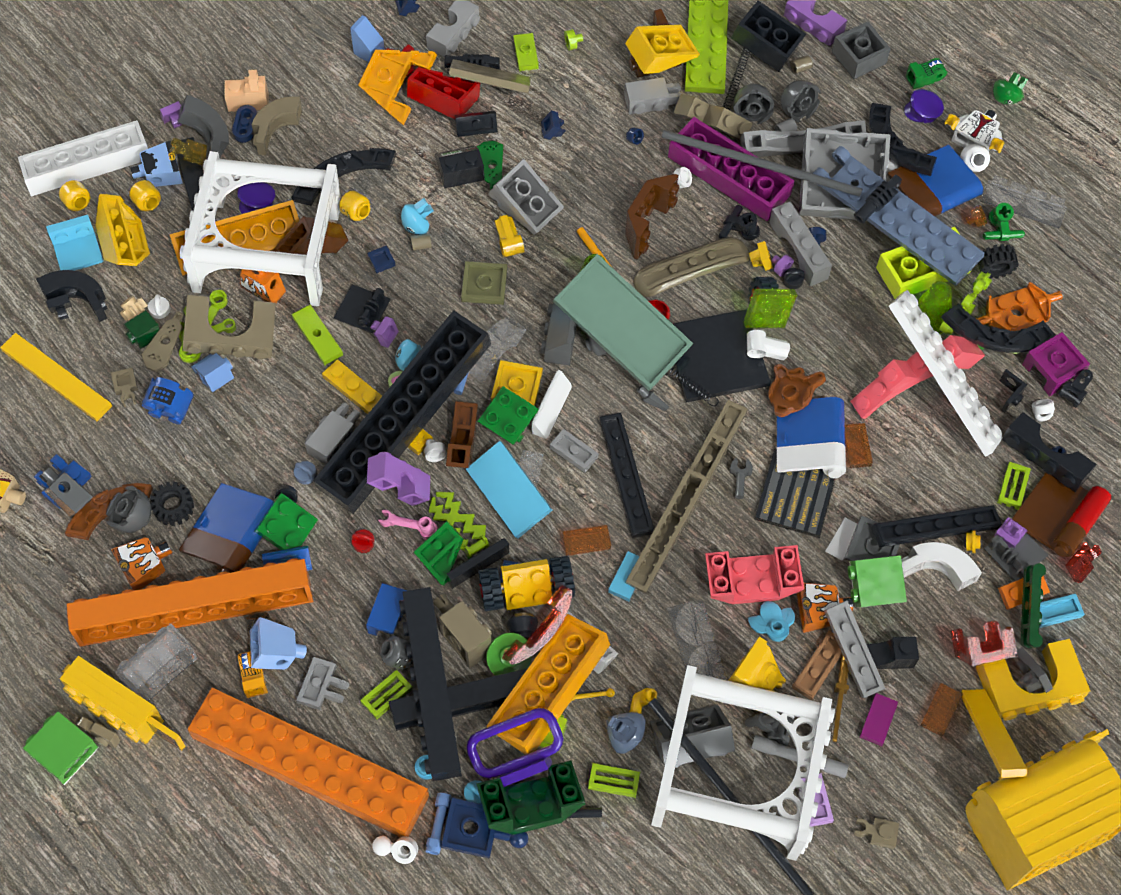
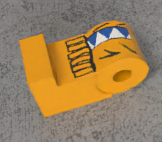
M251 651L238 654L243 690L246 697L251 698L268 693L263 669L251 668Z

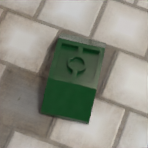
M572 760L551 765L548 769V777L503 787L500 778L476 783L488 827L512 835L562 823L585 805V799Z

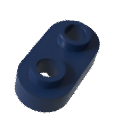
M251 105L241 106L236 112L232 133L237 142H248L254 136L252 122L257 115V111Z

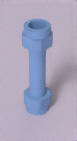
M437 793L435 801L437 810L431 838H427L426 853L440 854L442 844L440 838L446 810H449L452 796L450 794Z

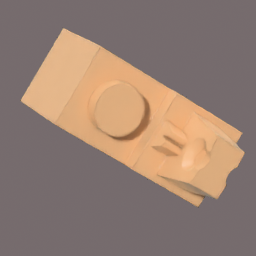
M248 70L249 76L245 77V79L225 80V101L228 112L237 111L244 105H251L256 110H261L265 105L269 104V93L265 76H258L257 70Z

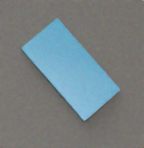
M501 441L472 463L469 468H466L467 472L516 538H520L553 510Z

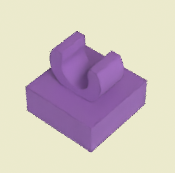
M179 101L160 109V116L164 124L171 121L174 129L182 126L178 122L181 106Z
M386 316L382 322L374 321L370 327L376 330L374 336L377 337L380 345L387 348L399 332L394 320Z
M1008 517L994 537L996 535L1000 538L1003 537L1009 548H1015L1027 530Z

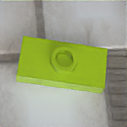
M533 33L513 35L519 71L539 69Z

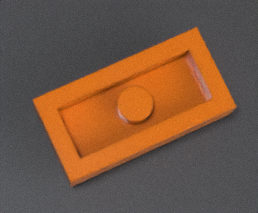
M1044 576L1041 577L1043 595L1050 593ZM1023 578L998 588L1006 610L1022 604Z

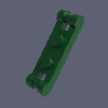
M1041 563L1029 565L1024 569L1020 642L1022 647L1026 649L1040 647L1043 643V638L1039 634V625L1042 622L1040 602L1043 599L1041 577L1046 574V568Z

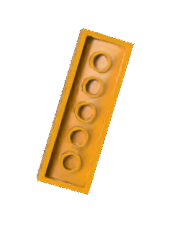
M291 200L219 220L215 223L220 234L227 241L238 247L272 251L299 222V217L294 201ZM206 225V229H210L211 226ZM184 230L170 234L182 276L187 275L183 268L184 261L180 258V248L182 245H185ZM205 236L201 242H212L216 236Z
M567 614L486 727L488 728L537 708L549 710L558 720L609 648L610 642L607 634ZM537 718L499 733L497 736L526 755L537 750L549 733L550 728L545 719Z

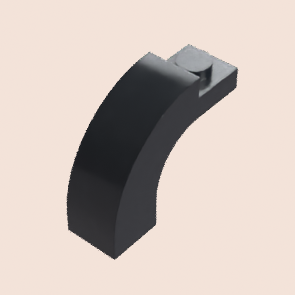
M59 270L36 279L47 300L65 294L69 298H80L91 306L99 322L108 319L105 314V310L108 309L104 302L106 297L102 287L91 276L74 270Z

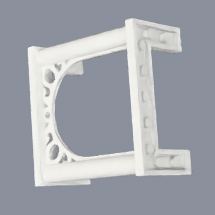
M210 151L208 160L205 159L204 175L200 176L199 193H196L194 197L195 208L194 211L191 210L190 226L185 230V245H182L180 248V258L184 261L183 268L187 272V283L190 284L192 292L201 293L205 276L220 269L237 268L305 276L310 305L319 306L323 291L319 268L322 247L329 218L330 220H338L340 213L339 204L341 196L336 165L328 164L326 170L235 161L220 159L218 152ZM267 182L322 188L307 255L247 249L230 243L220 234L216 227L215 216L217 208H223L226 195L231 191L250 183ZM206 225H210V229H206ZM205 236H216L212 242H201Z
M687 665L651 825L661 828L666 810L751 830L780 842L788 851L786 858L796 861L800 854H804L805 848L808 847V843L811 842L814 827L810 826L811 817L815 818L818 803L814 802L815 793H820L822 779L818 778L820 769L824 770L827 755L823 754L824 745L828 746L831 732L827 730H829L830 723L833 722L835 708H831L832 699L822 697L821 702L697 674V667ZM691 695L766 713L786 728L796 747L797 769L790 786L780 796L766 803L745 805L671 787ZM787 716L791 717L793 720L794 717H799L794 721L793 724L789 723L787 720ZM804 723L810 724L809 735L799 736L796 733V728ZM803 742H809L807 746L809 750L805 751L802 748ZM800 767H805L807 771L801 772ZM795 788L801 790L799 791V798L793 794ZM789 799L793 801L797 807V814H788L783 808V800ZM773 806L777 807L780 816H777L776 812L770 813L769 809Z

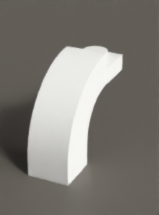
M928 542L916 545L912 548L909 556L901 559L904 578L922 569H935L944 573L957 591L977 582L982 574L976 563L966 553L945 543Z

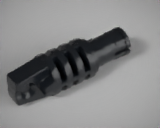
M465 53L463 56L445 55V68H450L452 60L455 59L500 69V58L492 57L488 54L475 55Z
M895 175L888 182L884 180L866 198V203L854 213L855 219L864 224L874 212L880 211L898 193L896 189L900 186L902 179Z

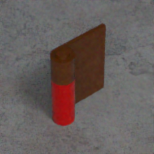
M1045 473L1012 520L1027 530V534L1055 551L1057 555L1071 557L1110 503L1112 497L1105 488L1100 486H1093L1090 491L1081 486L1074 492L1070 488L1065 487L1052 475Z

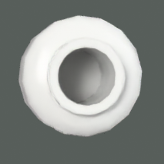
M977 144L966 146L960 155V158L972 172L984 170L990 162L988 150Z

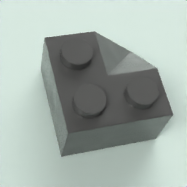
M867 21L835 36L832 53L851 77L856 79L885 65L891 48Z

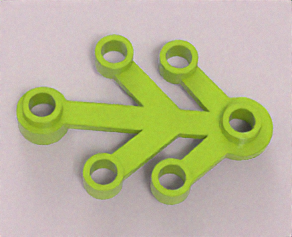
M981 272L973 283L972 290L974 292L967 294L961 303L962 308L970 315L976 307L973 304L974 300L982 290L985 291L992 281L989 278L991 274L988 272ZM943 321L939 330L946 335L948 333L952 335L954 330Z
M215 290L209 296L211 306L209 308L208 321L210 326L218 311L223 309L228 303L227 295L222 290ZM185 306L184 309H183V312H184V315H185V316H186V306ZM230 318L225 319L222 323L211 326L217 333L224 331L226 333H233L236 330L235 321ZM180 322L182 328H184V327H185V323H184V322ZM228 324H232V325H233V326L230 327V328H227V327H226ZM182 330L179 335L182 343L179 356L182 361L193 363L200 358L201 353L187 355L189 352L183 351L184 330Z

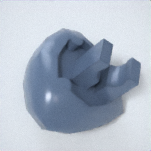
M635 712L622 713L606 719L609 740L617 753L625 754L633 750L641 742L646 724L643 714Z

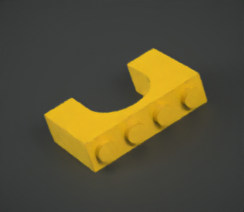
M1070 639L1048 643L1042 650L1053 687L1047 693H1029L1020 688L1011 676L1004 654L983 658L979 661L976 670L980 681L1000 718L1007 721L1016 718L1017 714L1026 713V715L1038 713L1043 708L1048 707V710H1054L1061 707L1064 703L1070 702L1071 705H1075L1085 700L1084 698L1088 695L1090 689Z

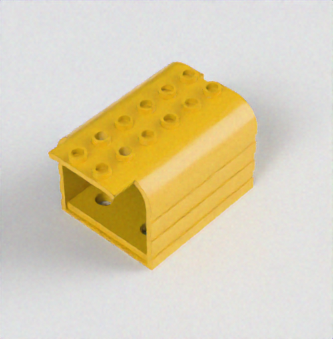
M1108 729L1099 733L1094 730L1083 736V740L1078 743L1073 740L1062 746V750L1057 753L1052 750L1041 756L1042 760L1035 764L1033 760L1025 763L1027 767V776L1001 778L999 776V780L995 783L985 782L977 787V791L971 794L973 799L966 805L968 822L1007 891L1111 840L1121 832V779L1103 749L1098 745L1109 734Z

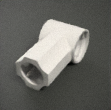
M752 330L747 333V355L749 357L762 358L766 356L779 360H785L788 357L790 344L787 341L767 337L766 333L762 330Z

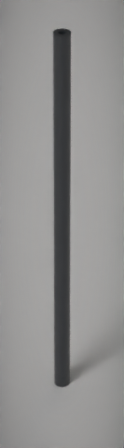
M654 698L648 705L672 733L675 721L658 700ZM683 732L680 744L725 800L741 804ZM751 831L803 895H814L815 893L768 836Z

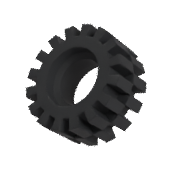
M1000 244L999 247L993 245V248H986V251L983 250L984 257L978 262L980 273H990V279L993 277L998 279L999 276L1006 277V274H1012V271H1016L1019 266L1015 249L1008 244L1006 246Z
M174 481L173 485L170 482H165L166 487H163L162 484L159 485L160 490L157 491L155 489L153 491L154 496L150 498L155 517L159 522L162 521L164 525H168L169 522L171 526H175L177 521L179 525L183 524L182 519L184 518L187 521L189 519L188 514H193L192 508H194V503L189 489L185 488L184 484L181 483L179 486L178 482ZM177 497L181 500L180 506L174 510H166L164 508V503L169 498Z

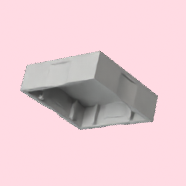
M807 128L803 142L802 171L813 173L820 167L833 178L843 166L833 159L832 153L839 146H842L848 150L852 157L886 181L890 148L889 134L843 133L837 130ZM801 179L800 216L856 220L854 217L855 211L817 184ZM856 181L851 183L852 186H858L859 184Z

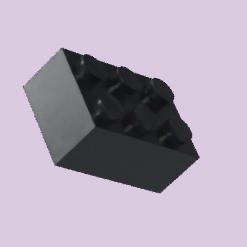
M757 0L738 24L731 39L780 72L798 49L806 33Z

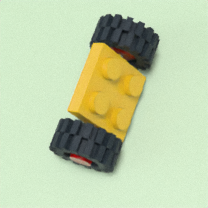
M569 556L550 558V572L547 559L501 566L503 583H500L497 567L478 570L480 592L485 612L504 609L502 593L505 595L507 610L553 603L551 585H553L556 600L575 597L574 577Z

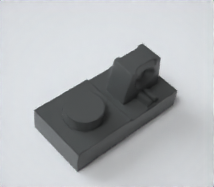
M1023 647L1016 650L1015 654L1019 660L1016 662V665L1023 674H1026L1020 678L1023 687L1029 693L1039 688H1042L1046 693L1051 691L1053 687L1043 669Z

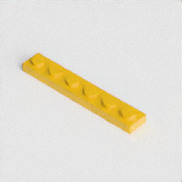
M338 359L322 373L326 381L367 414L382 397L380 393ZM422 429L408 448L419 455L426 447V440H433V437Z

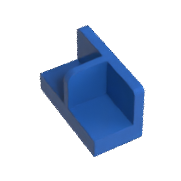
M381 584L366 624L368 634L377 636L379 631L389 634L395 632L398 621L402 620L399 601L404 600L402 592L407 590Z

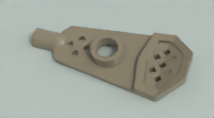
M176 311L174 317L164 323L141 354L147 369L158 372L168 366L170 356L182 330L180 322L184 316L183 313ZM164 339H170L168 344L162 343Z

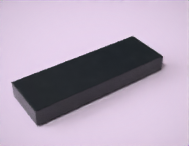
M505 538L499 540L448 572L447 581L452 589L477 574L478 570L487 568L509 554V543Z

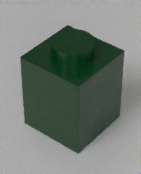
M146 310L124 324L127 330L126 338L132 345L136 344L140 350L147 346L160 330L157 322Z

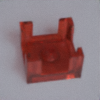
M993 620L984 623L987 641L980 642L978 636L964 637L961 628L950 630L955 658L971 666L1018 656L1013 628L1005 627V629L1000 631L998 621Z

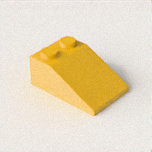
M682 25L637 26L625 43L644 74L662 72L697 58L700 55Z

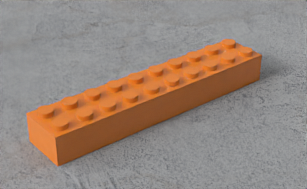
M293 558L280 564L267 563L263 567H245L237 572H220L216 576L211 577L198 576L189 581H172L168 585L163 586L150 585L142 590L135 591L129 589L115 595L102 594L94 599H77L73 603H67L69 631L81 647L312 603L314 601L305 559Z
M211 688L187 729L193 739L399 837H409L429 798L428 788L215 688Z

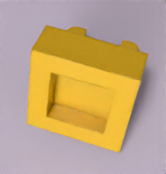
M766 242L757 243L758 249L749 253L753 267L764 266L765 271L773 269Z

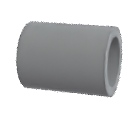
M790 118L775 125L774 129L778 132L797 131V124L793 118Z

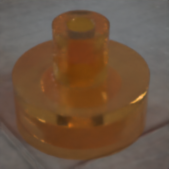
M978 205L971 208L972 215L966 217L968 225L973 223L978 227L986 225L987 218L982 207Z

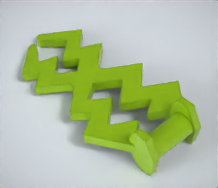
M436 492V497L447 499L445 509L451 510L450 513H442L443 505L436 506V498L432 497L429 513H435L433 520L448 521L452 526H454L455 522L465 523L463 533H474L472 539H480L470 547L467 546L469 541L463 540L460 550L464 551L469 559L480 550L487 549L489 543L485 537L486 525H473L475 514L458 513L461 501L453 502L454 492ZM455 528L460 534L461 528Z

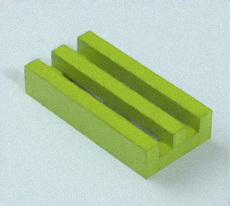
M1012 462L1008 463L997 501L998 504L1005 503L1007 507L1014 506V509L1019 510L1022 505L1031 468ZM1012 469H1014L1015 473L1008 498H1006L1005 493ZM1021 471L1024 472L1019 489L1017 501L1013 500V496Z
M396 670L360 701L377 720L390 709L388 701L376 711L375 709L403 685L405 687L388 701L403 698L413 690V687ZM396 679L399 680L398 683H396L391 689L385 692L372 705L369 703L384 689H386L390 684H392Z
M592 763L588 789L636 798L640 772ZM597 771L634 778V782L595 774ZM594 781L632 787L633 789L631 790L626 788L594 783Z

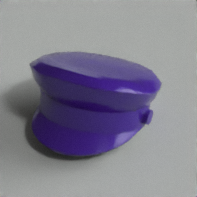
M925 89L915 90L911 94L910 102L904 107V113L910 120L922 123L935 121L944 111V105L939 96Z
M256 182L241 186L237 193L238 198L241 200L239 210L241 214L272 206L276 197L275 190L266 182Z

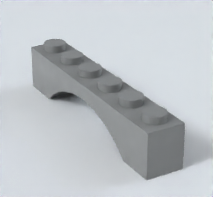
M865 120L844 122L818 128L837 130L843 133H866ZM806 130L743 132L740 137V145L757 157L803 153Z

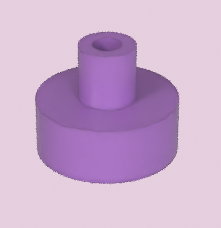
M775 255L771 261L776 265L774 272L782 277L784 272L792 267L794 260L788 255H784L782 258Z

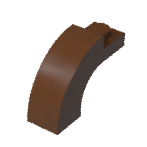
M455 401L453 428L450 443L448 444L446 466L470 467L476 435L478 403Z

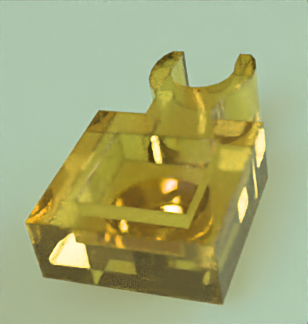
M177 138L172 139L170 143L172 145L170 148L171 153L183 154L184 160L204 165L207 145L187 139L186 143Z

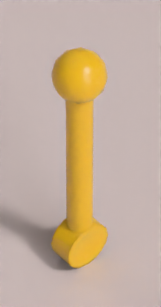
M609 688L602 692L576 694L571 701L600 696L611 698L615 695V691Z

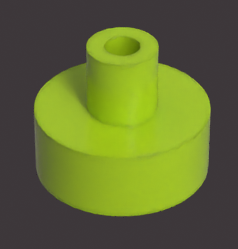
M573 29L564 31L567 49L569 51L577 49V42L583 41L582 33L575 35Z

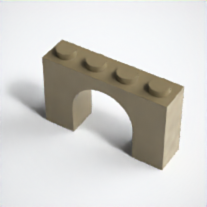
M187 295L183 351L192 354L210 353L214 355L217 353L218 355H233L239 358L244 356L257 359L272 358L276 303L254 301L250 328L241 335L228 337L214 331L209 324L210 297Z

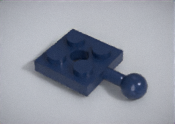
M456 798L451 799L441 848L490 858L494 838L509 841L514 848L518 849L527 845L529 840L527 832L512 835L490 829L482 804ZM467 822L475 823L477 832L474 834L466 833L463 828L464 824Z

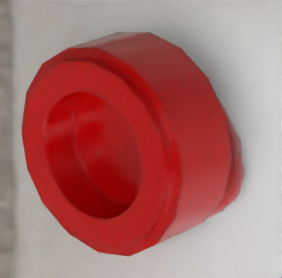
M361 529L352 535L354 550L359 553H367L373 549L375 539L370 531Z

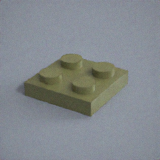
M465 261L461 302L504 305L507 264Z

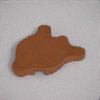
M782 364L776 365L773 369L775 380L768 391L775 415L785 417L804 409L812 400L815 389L825 383V374L816 372L805 376L804 369L801 367L789 370Z

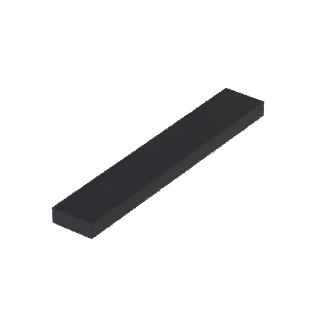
M194 137L174 141L191 209L194 211V197L196 193H199V179L204 173Z
M616 413L601 416L599 421L631 536L636 538L650 535L654 531V526L622 414Z
M991 505L875 523L872 526V530L880 548L972 533V531L980 532L999 529L1002 523L995 506Z

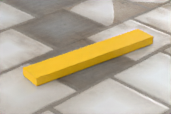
M17 333L12 335L0 347L2 352L96 422L112 407L108 400Z
M962 690L961 698L1001 778L1027 776V767L986 690Z

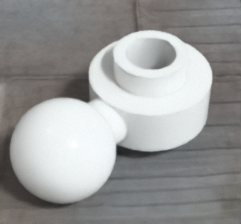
M379 836L372 844L373 851L377 855L385 856L392 853L394 859L402 864L412 862L418 853L416 841L407 836L398 838L395 843H392L386 836ZM403 845L407 846L410 850H405Z

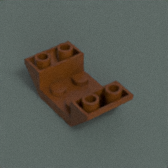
M672 174L647 180L629 207L625 236L634 259L638 260L641 254H645L650 245L648 242L651 234L649 230L650 221L646 220L645 217H649L653 209L667 214L670 208L675 207L678 201L676 194L680 188L678 184L679 175Z

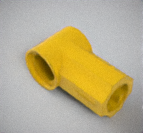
M503 215L495 220L503 257L524 253L523 240L521 235L517 233L513 218Z

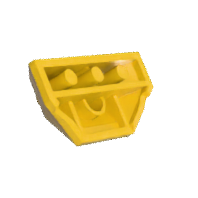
M100 194L95 227L104 260L117 265H139L150 254L141 219L124 203L121 196Z

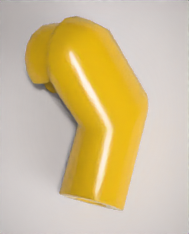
M645 688L635 693L632 697L629 713L641 714L642 707L648 705L654 698L657 699V691L653 688Z

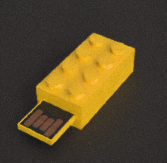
M77 656L71 665L68 664L62 672L64 674L60 677V680L64 684L63 690L69 694L68 697L78 705H81V703L85 704L88 707L87 710L99 718L102 715L107 719L106 722L114 729L118 730L121 728L126 732L125 735L133 742L137 743L140 740L147 744L152 736L157 734L181 751L186 747L178 734L162 724L164 720L153 704L80 656Z

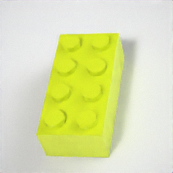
M952 227V228H951V229H953L955 232H957V233L959 234V232H958V230L956 229V227ZM902 246L880 254L876 266L894 299L906 290L910 294H916L948 282V280Z

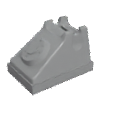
M524 159L515 165L488 192V195L498 202V207L502 211L508 213L532 232L533 235L538 233L564 208L551 191L548 192L549 188Z

